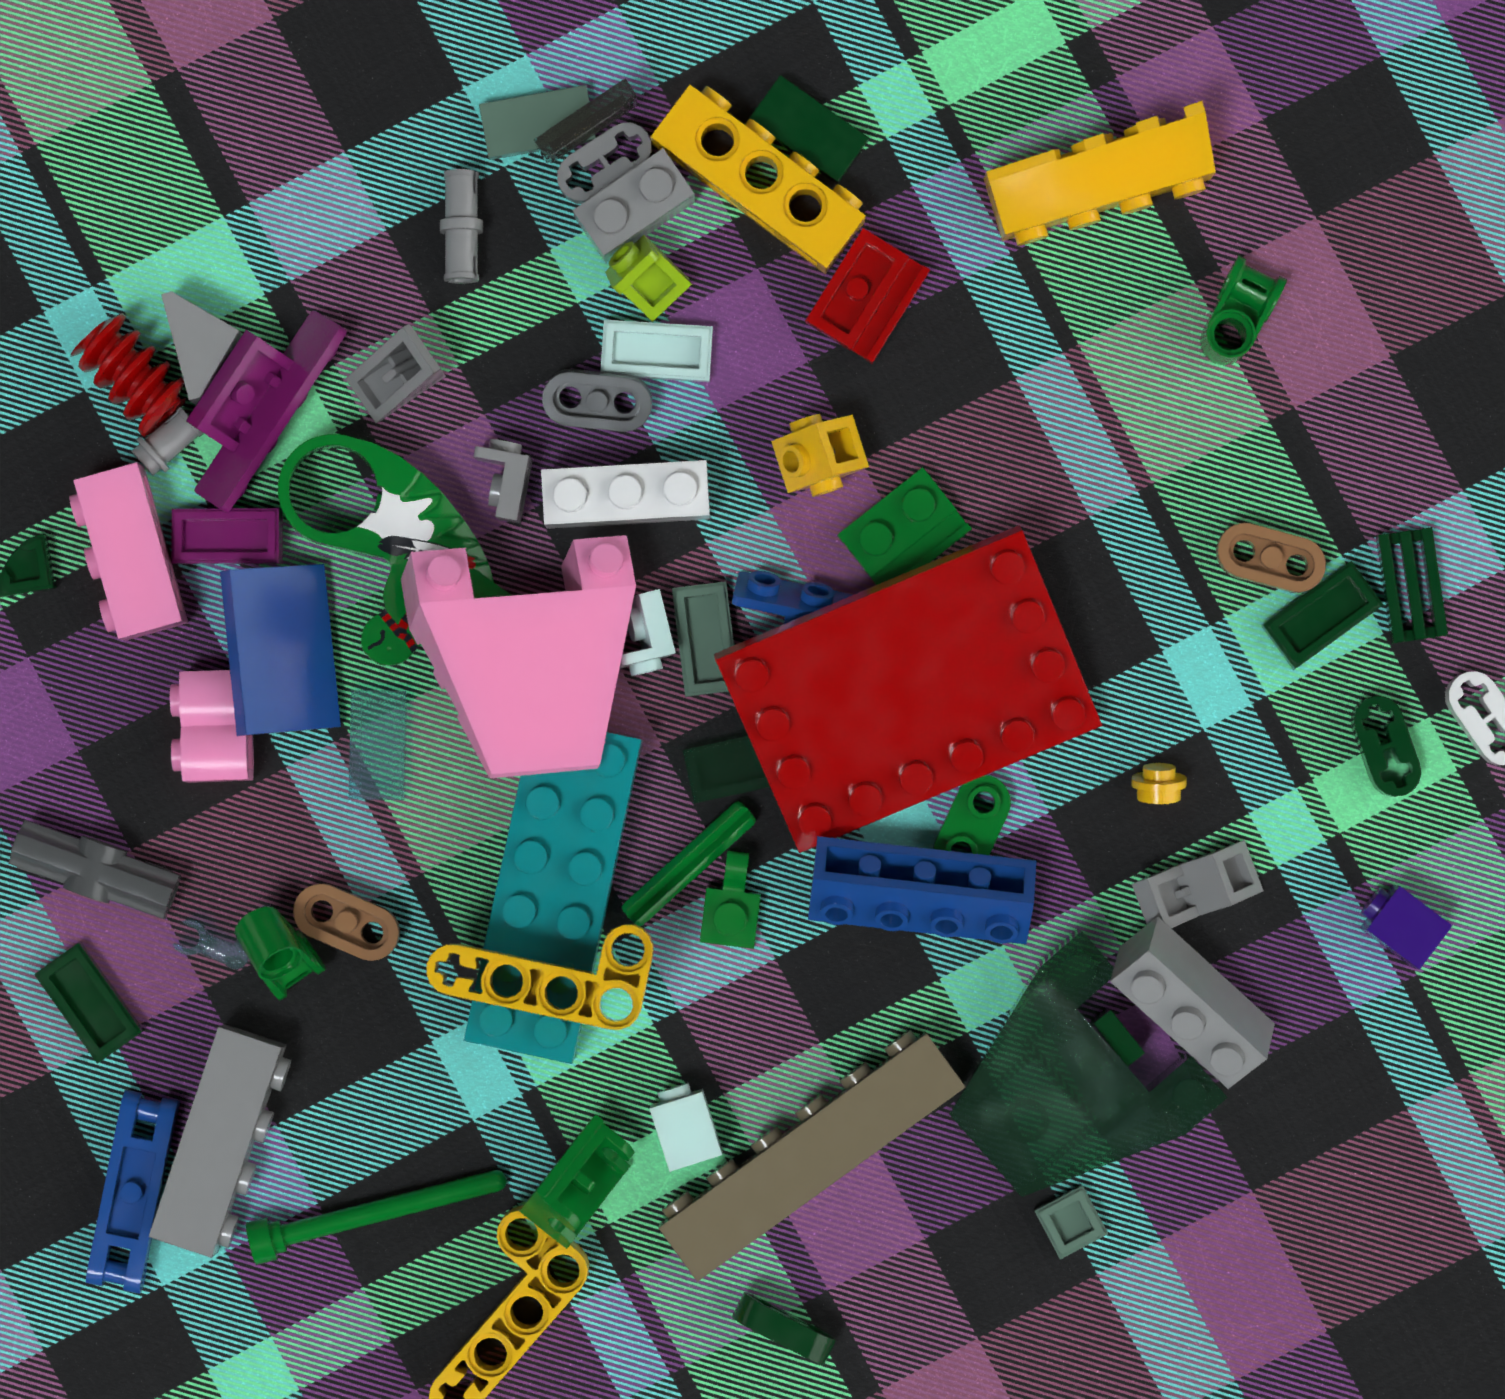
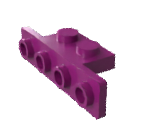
M314 310L310 312L283 354L258 336L245 330L186 420V422L223 445L196 485V494L225 513L232 509L236 501L245 493L249 481L266 455L277 444L278 437L297 408L306 400L309 390L326 364L335 356L339 344L347 333L346 329Z

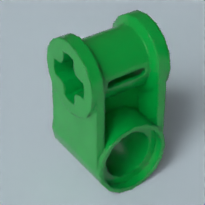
M1238 255L1216 298L1218 300L1202 330L1200 344L1206 358L1222 366L1232 365L1241 360L1252 347L1263 324L1266 323L1287 283V279L1281 276L1273 279L1247 266L1246 259ZM1226 324L1237 329L1241 336L1240 348L1226 350L1220 347L1215 340V328Z
M273 907L255 909L240 919L235 926L234 934L259 978L265 982L279 1001L287 996V989L312 972L319 975L326 970L319 955L299 929L296 931L278 910Z

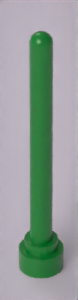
M492 1170L282 1225L280 1220L270 1222L268 1217L246 1222L251 1253L256 1265L278 1260V1254L287 1252V1246L499 1192L505 1188L507 1177L500 1170Z

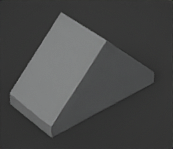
M171 291L161 294L188 398L189 401L197 405L243 334L238 329Z
M408 324L402 327L345 379L374 422L378 423L445 378L446 375L413 327Z

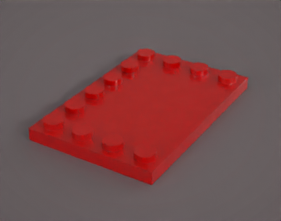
M1020 525L714 654L715 661L799 853L816 847L817 836L837 838L1103 726Z

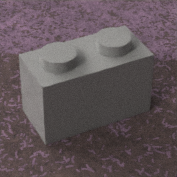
M663 148L572 211L584 233L604 262L607 263L622 245L627 242L635 243L643 235L647 236L695 203V194Z

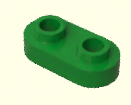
M988 775L961 785L935 839L933 849L950 851L955 843L962 841L970 846L972 854L990 855L1011 807L1010 794L1006 786L997 778ZM980 792H987L993 797V808L987 813H980L974 808V797Z

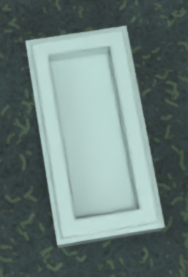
M604 320L600 372L629 374L645 379L710 383L713 326Z

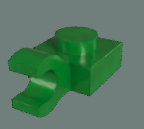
M728 851L723 888L706 887L700 942L754 949L761 893L745 891L749 853Z

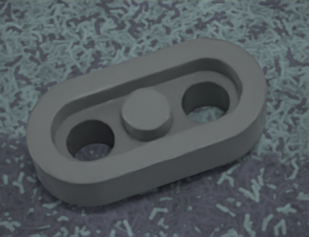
M565 369L555 373L548 380L543 391L542 403L546 414L557 424L569 427L629 432L641 427L647 421L652 409V394L646 383L633 375ZM566 387L576 388L581 394L580 402L574 405L565 403L561 398V391ZM627 392L635 398L636 404L630 410H622L616 405L615 397L619 393Z

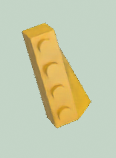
M1203 101L1183 107L1185 112L1183 119L1167 123L1165 118L1154 116L1136 122V125L1123 131L1125 136L1114 139L1112 133H1102L1072 145V152L1061 155L1060 149H1053L986 171L984 182L1002 241L1015 238L1017 246H1021L1048 237L1046 228L1067 222L1069 230H1076L1100 222L1099 213L1120 207L1122 215H1126L1153 206L1151 197L1172 191L1174 199H1181L1206 190L1204 182L1211 180L1216 170Z

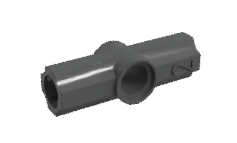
M24 820L16 835L8 863L16 866L18 869L37 874L40 877H47L61 882L64 889L104 903H109L111 900L161 919H166L181 878V875L173 872V870L127 856L126 850L82 835L80 838L29 820Z

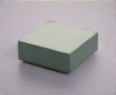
M1082 1184L1033 1209L1060 1260L1108 1235Z

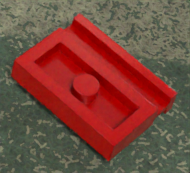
M863 228L806 318L805 323L873 364L928 276L930 269L912 260L905 253Z

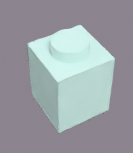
M685 1083L657 1093L660 1102L652 1104L649 1109L669 1172L722 1155V1147L703 1089L691 1092L689 1083Z

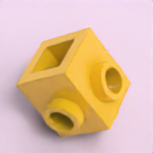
M821 414L808 416L789 424L792 433L771 441L788 493L810 488L812 497L824 495L843 488L842 477L869 467L853 415L828 421H822Z

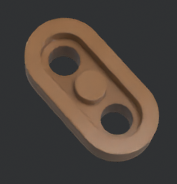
M1240 523L1228 528L1220 536L1216 546L1217 561L1220 567L1230 576L1291 593H1301L1315 587L1323 578L1326 569L1325 556L1320 547L1313 541L1251 523ZM1239 541L1249 543L1253 549V555L1247 562L1239 561L1234 556L1233 549ZM1290 556H1299L1304 560L1305 571L1302 575L1294 576L1288 572L1286 562Z
M316 884L309 886L298 895L293 909L294 919L298 928L304 934L360 959L368 961L382 959L392 953L399 942L400 926L393 913L382 906L333 885ZM320 900L330 903L333 909L331 918L325 922L319 921L313 914V907ZM369 922L378 923L382 927L383 936L377 943H370L363 936V929Z

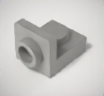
M490 439L488 448L475 446L473 456L477 461L504 466L503 475L495 473L493 475L488 505L497 507L495 514L497 519L521 524L533 460L530 456L521 454V444Z

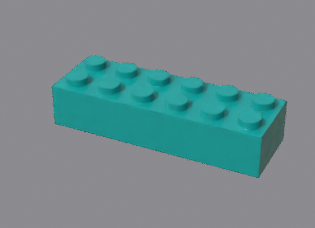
M606 732L598 769L520 776L483 949L590 972L594 971L643 740ZM481 958L474 991L482 992L481 976L489 962L488 959ZM502 965L495 970L492 976V983L499 994L514 996L520 992L523 986V977L516 967ZM558 976L549 982L547 997L554 1006L567 1008L576 1002L578 989L571 979ZM472 1000L464 1041L572 1064L575 1060L582 1023Z

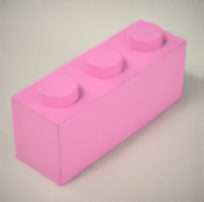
M136 462L73 480L77 494L69 496L70 505L77 526L82 527L86 525L92 546L84 548V554L92 579L101 578L107 599L99 601V607L107 632L116 630L118 639L127 641L187 624L188 619L145 467Z

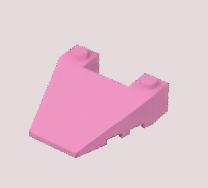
M627 535L573 539L561 566L566 591L474 599L466 548L410 553L401 577L409 630L417 645H422L434 667L433 675L440 688H445L459 713L457 719L489 778L598 769L636 589Z

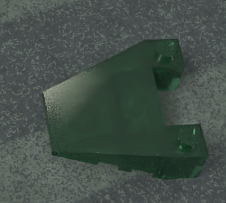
M1076 929L1036 964L1016 1002L1009 1010L999 1031L949 1113L1021 1197L1183 1136L1228 1098L1194 1058L1186 1052L1146 1087L1138 1080L1077 1010L1080 1005L1111 979L1114 969L1110 962L1079 929Z

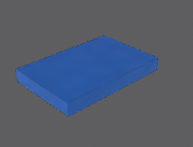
M324 564L220 571L237 736L341 727Z

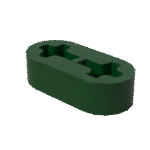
M1383 696L1365 698L1353 709L1350 720L1367 774L1374 788L1381 794L1391 797L1404 796L1412 792L1419 784L1421 767L1403 714L1398 705L1390 698ZM1375 705L1379 712L1388 711L1391 721L1384 724L1387 743L1381 744L1375 729L1365 730L1362 720L1370 716L1369 707ZM1389 748L1397 764L1406 763L1409 767V773L1402 776L1403 785L1399 788H1396L1393 781H1383L1381 778V772L1388 768L1384 750Z
M747 1292L743 1293L731 1316L734 1320L756 1333L821 1365L825 1364L837 1341L833 1336L814 1325Z

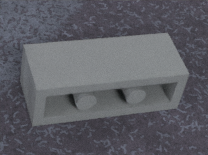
M1158 916L1119 947L1110 982L1227 1089L1267 1060L1275 1023Z

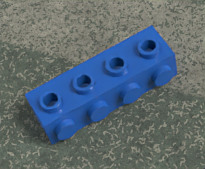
M817 836L808 920L827 922L833 925L847 924L874 927L887 931L900 930L936 934L941 937L990 940L1002 944H1027L1034 906L1037 861Z

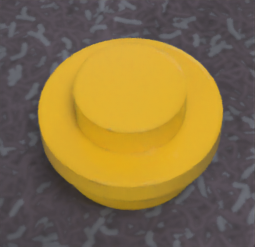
M1167 763L1146 764L1143 766V772L1132 776V787L1137 789V800L1148 804L1176 803L1181 800V790L1187 786V777L1176 773V767Z

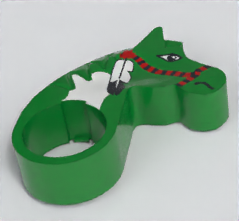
M326 434L305 441L288 456L279 476L278 497L283 514L291 527L302 537L313 543L382 559L391 567L383 593L385 609L366 623L361 635L362 650L375 663L383 666L401 664L421 645H417L409 630L401 577L411 552L466 548L474 599L512 596L494 583L489 563L481 545L447 497L422 472L399 455L369 441L340 434ZM325 449H342L359 456L372 470L377 488L382 489V495L377 494L374 508L377 512H371L360 525L341 533H326L308 526L297 515L290 499V485L298 466L308 456Z

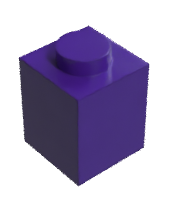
M1392 885L1387 892L1380 887L1367 901L1361 911V914L1367 919L1360 929L1410 967L1419 970L1453 926L1398 885Z

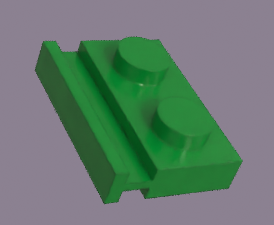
M922 467L841 531L837 537L870 579L878 585L932 562L970 532L972 528L957 512V509Z

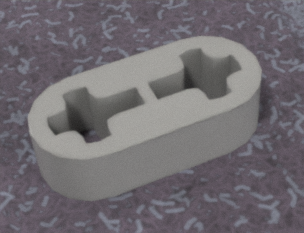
M620 123L570 154L561 162L557 171V182L562 194L569 201L582 204L652 156V144L648 133L641 126L634 123ZM624 135L629 141L638 138L642 142L637 148L639 158L636 161L630 162L624 156L610 165L607 162L606 158L618 150L616 139ZM601 163L604 168L591 178L593 188L590 191L585 192L580 186L571 189L567 185L573 179L571 169L574 166L579 165L581 169L586 171Z

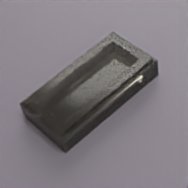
M626 78L535 138L534 142L537 150L546 163H553L637 107L636 93Z

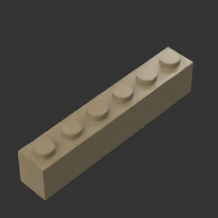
M911 1030L899 1036L884 1048L889 1055L887 1059L873 1069L869 1067L867 1062H864L840 1080L845 1089L836 1096L826 1101L823 1095L820 1094L795 1113L800 1120L796 1125L783 1134L777 1126L751 1144L756 1154L739 1166L733 1159H730L706 1177L711 1184L709 1188L695 1198L692 1197L689 1191H686L662 1209L667 1218L659 1223V1230L697 1282L965 1088L962 1081L925 1031L915 1037Z

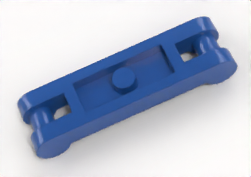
M124 1091L86 1273L87 1284L103 1287L105 1282L124 1285V1291L141 1294L152 1241L149 1234L159 1206L173 1132L179 1113V1100L163 1097L161 1102L143 1099L141 1092ZM137 1120L156 1123L153 1139L134 1136ZM111 1246L130 1249L128 1264L110 1260Z

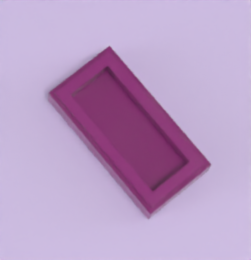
M232 508L228 513H225L220 509H172L171 563L283 564V511L280 508Z

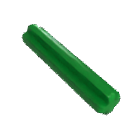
M739 801L733 803L623 904L622 910L635 925L643 926L755 824V816L743 803Z

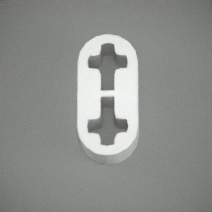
M1464 672L1455 676L1448 683L1445 691V702L1449 711L1482 758L1494 765H1505V752L1503 750L1492 752L1489 745L1493 743L1495 737L1486 724L1492 720L1500 731L1505 732V697L1496 684L1483 673ZM1464 682L1470 687L1478 685L1483 687L1484 693L1479 697V701L1488 714L1481 717L1472 705L1463 708L1460 706L1458 699L1464 695L1460 686Z

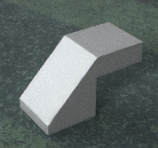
M1245 840L1132 883L1146 924H1149L1158 916L1170 928L1200 915L1232 906L1264 891Z

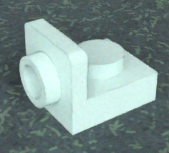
M660 589L634 596L628 632L633 642L640 641L642 650L623 654L619 668L629 667L631 676L663 669L661 659L676 653Z

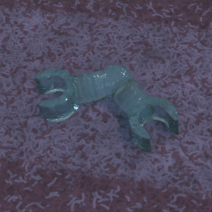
M263 905L262 907H272V905ZM182 921L187 926L195 928L199 933L200 939L193 948H187L176 943L172 944L178 952L191 956L202 954L225 964L232 970L241 969L246 965L248 957L238 940L232 944L209 934L205 925L199 921Z

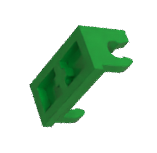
M597 1114L579 1133L519 1211L566 1249L572 1244L580 1231L630 1168L626 1161H629L635 1153L633 1148L603 1123L604 1120Z

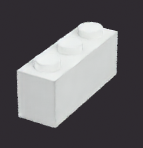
M706 460L541 470L544 525L547 529L710 519Z

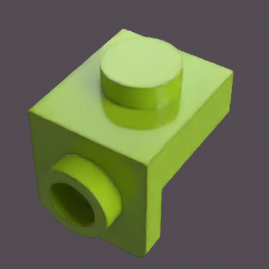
M645 235L635 243L627 242L622 245L609 261L610 267L605 271L611 287L618 294L623 293L652 322L692 285L689 278Z

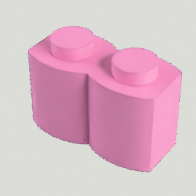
M230 670L179 672V684H171L170 686L172 717H180L181 724L180 738L172 739L171 743L173 771H181L182 782L187 783L253 781V735L237 736Z

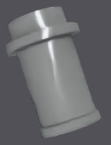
M181 407L146 439L143 440L141 437L136 439L139 445L132 450V453L153 476L160 469L164 472L168 471L169 468L166 464L193 440L203 434V432L186 422L189 416Z

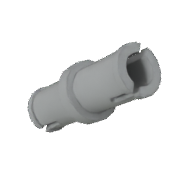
M469 169L447 170L444 172L445 218L440 220V233L445 234L444 281L457 284L475 283L479 281L478 235L483 233V220L478 219L477 179H479V172Z

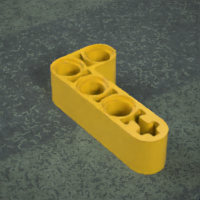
M624 924L614 928L604 941L597 973L463 944H448L438 948L430 955L426 966V975L430 984L437 991L446 995L600 1028L621 1030L629 1027L636 1021L642 1009L654 954V944L650 934L640 926ZM632 933L642 940L644 955L638 963L624 965L614 957L613 943L619 935ZM452 953L460 955L459 964L461 966L478 969V957L488 959L489 962L481 976L482 992L472 990L477 980L476 978L460 976L456 978L454 985L447 983V974L438 970L439 963L450 960ZM511 965L521 972L523 986L518 994L503 996L495 990L492 976L499 966ZM558 976L567 977L576 984L578 997L572 1006L559 1008L549 1001L547 986L553 978ZM612 988L625 990L633 1001L631 1013L621 1020L607 1017L601 1008L603 994Z
M523 1205L512 1208L505 1214L497 1229V1241L502 1251L522 1268L526 1274L439 1372L430 1388L429 1399H444L447 1389L443 1384L446 1382L449 1386L454 1387L465 1376L468 1368L459 1364L462 1360H465L469 1369L476 1375L468 1385L463 1397L465 1399H485L579 1292L588 1277L590 1266L588 1256L575 1241L566 1249L536 1224L534 1225L537 1227L538 1238L535 1243L522 1247L511 1241L508 1235L509 1223L519 1218L528 1219L519 1212ZM558 1255H569L574 1258L580 1270L578 1277L568 1283L555 1280L549 1271L550 1260ZM529 1296L538 1300L543 1309L542 1318L533 1324L520 1322L513 1312V1303L518 1298ZM486 1338H495L501 1341L506 1348V1359L497 1365H487L478 1357L477 1344ZM478 1377L487 1380L486 1384L483 1385Z

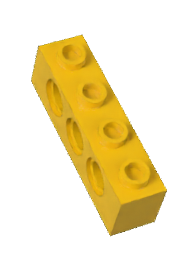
M689 85L651 135V144L659 151L664 148L671 160L826 275L865 223L866 215L859 211L863 205L862 201L839 184L831 190L816 179L815 176L819 170L800 154L793 151L788 158L771 144L776 138L756 121L749 119L744 125L729 114L728 110L732 105L719 93L708 86H705L702 92H700L692 85ZM713 130L727 132L734 141L731 150L722 156L710 155L702 147V141L706 134ZM755 163H768L776 170L777 179L772 186L758 189L748 183L745 177L746 172ZM800 195L814 197L821 206L820 214L814 220L808 222L795 219L789 210L793 199Z

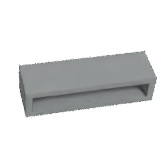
M226 1024L218 1027L149 1234L150 1238L210 1258L218 1253L220 1246L230 1247L239 1221V1216L231 1214L237 1193L247 1195L257 1164L248 1162L254 1142L264 1143L272 1123L274 1112L266 1110L272 1089L282 1090L290 1068L291 1060L283 1057L286 1044Z

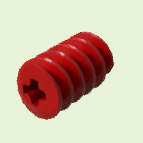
M121 313L94 328L74 348L70 357L83 353L78 367L85 373L98 369L93 381L98 388L101 389L113 385L108 399L114 405L128 401L123 412L126 419L131 421L144 416L139 424L138 432L145 437L154 432L179 407L185 404L187 399H181L178 396L185 383L182 377L169 383L163 380L171 367L168 361L155 367L149 365L156 351L153 345L140 351L134 349L141 335L138 329L122 336L119 330L127 317Z

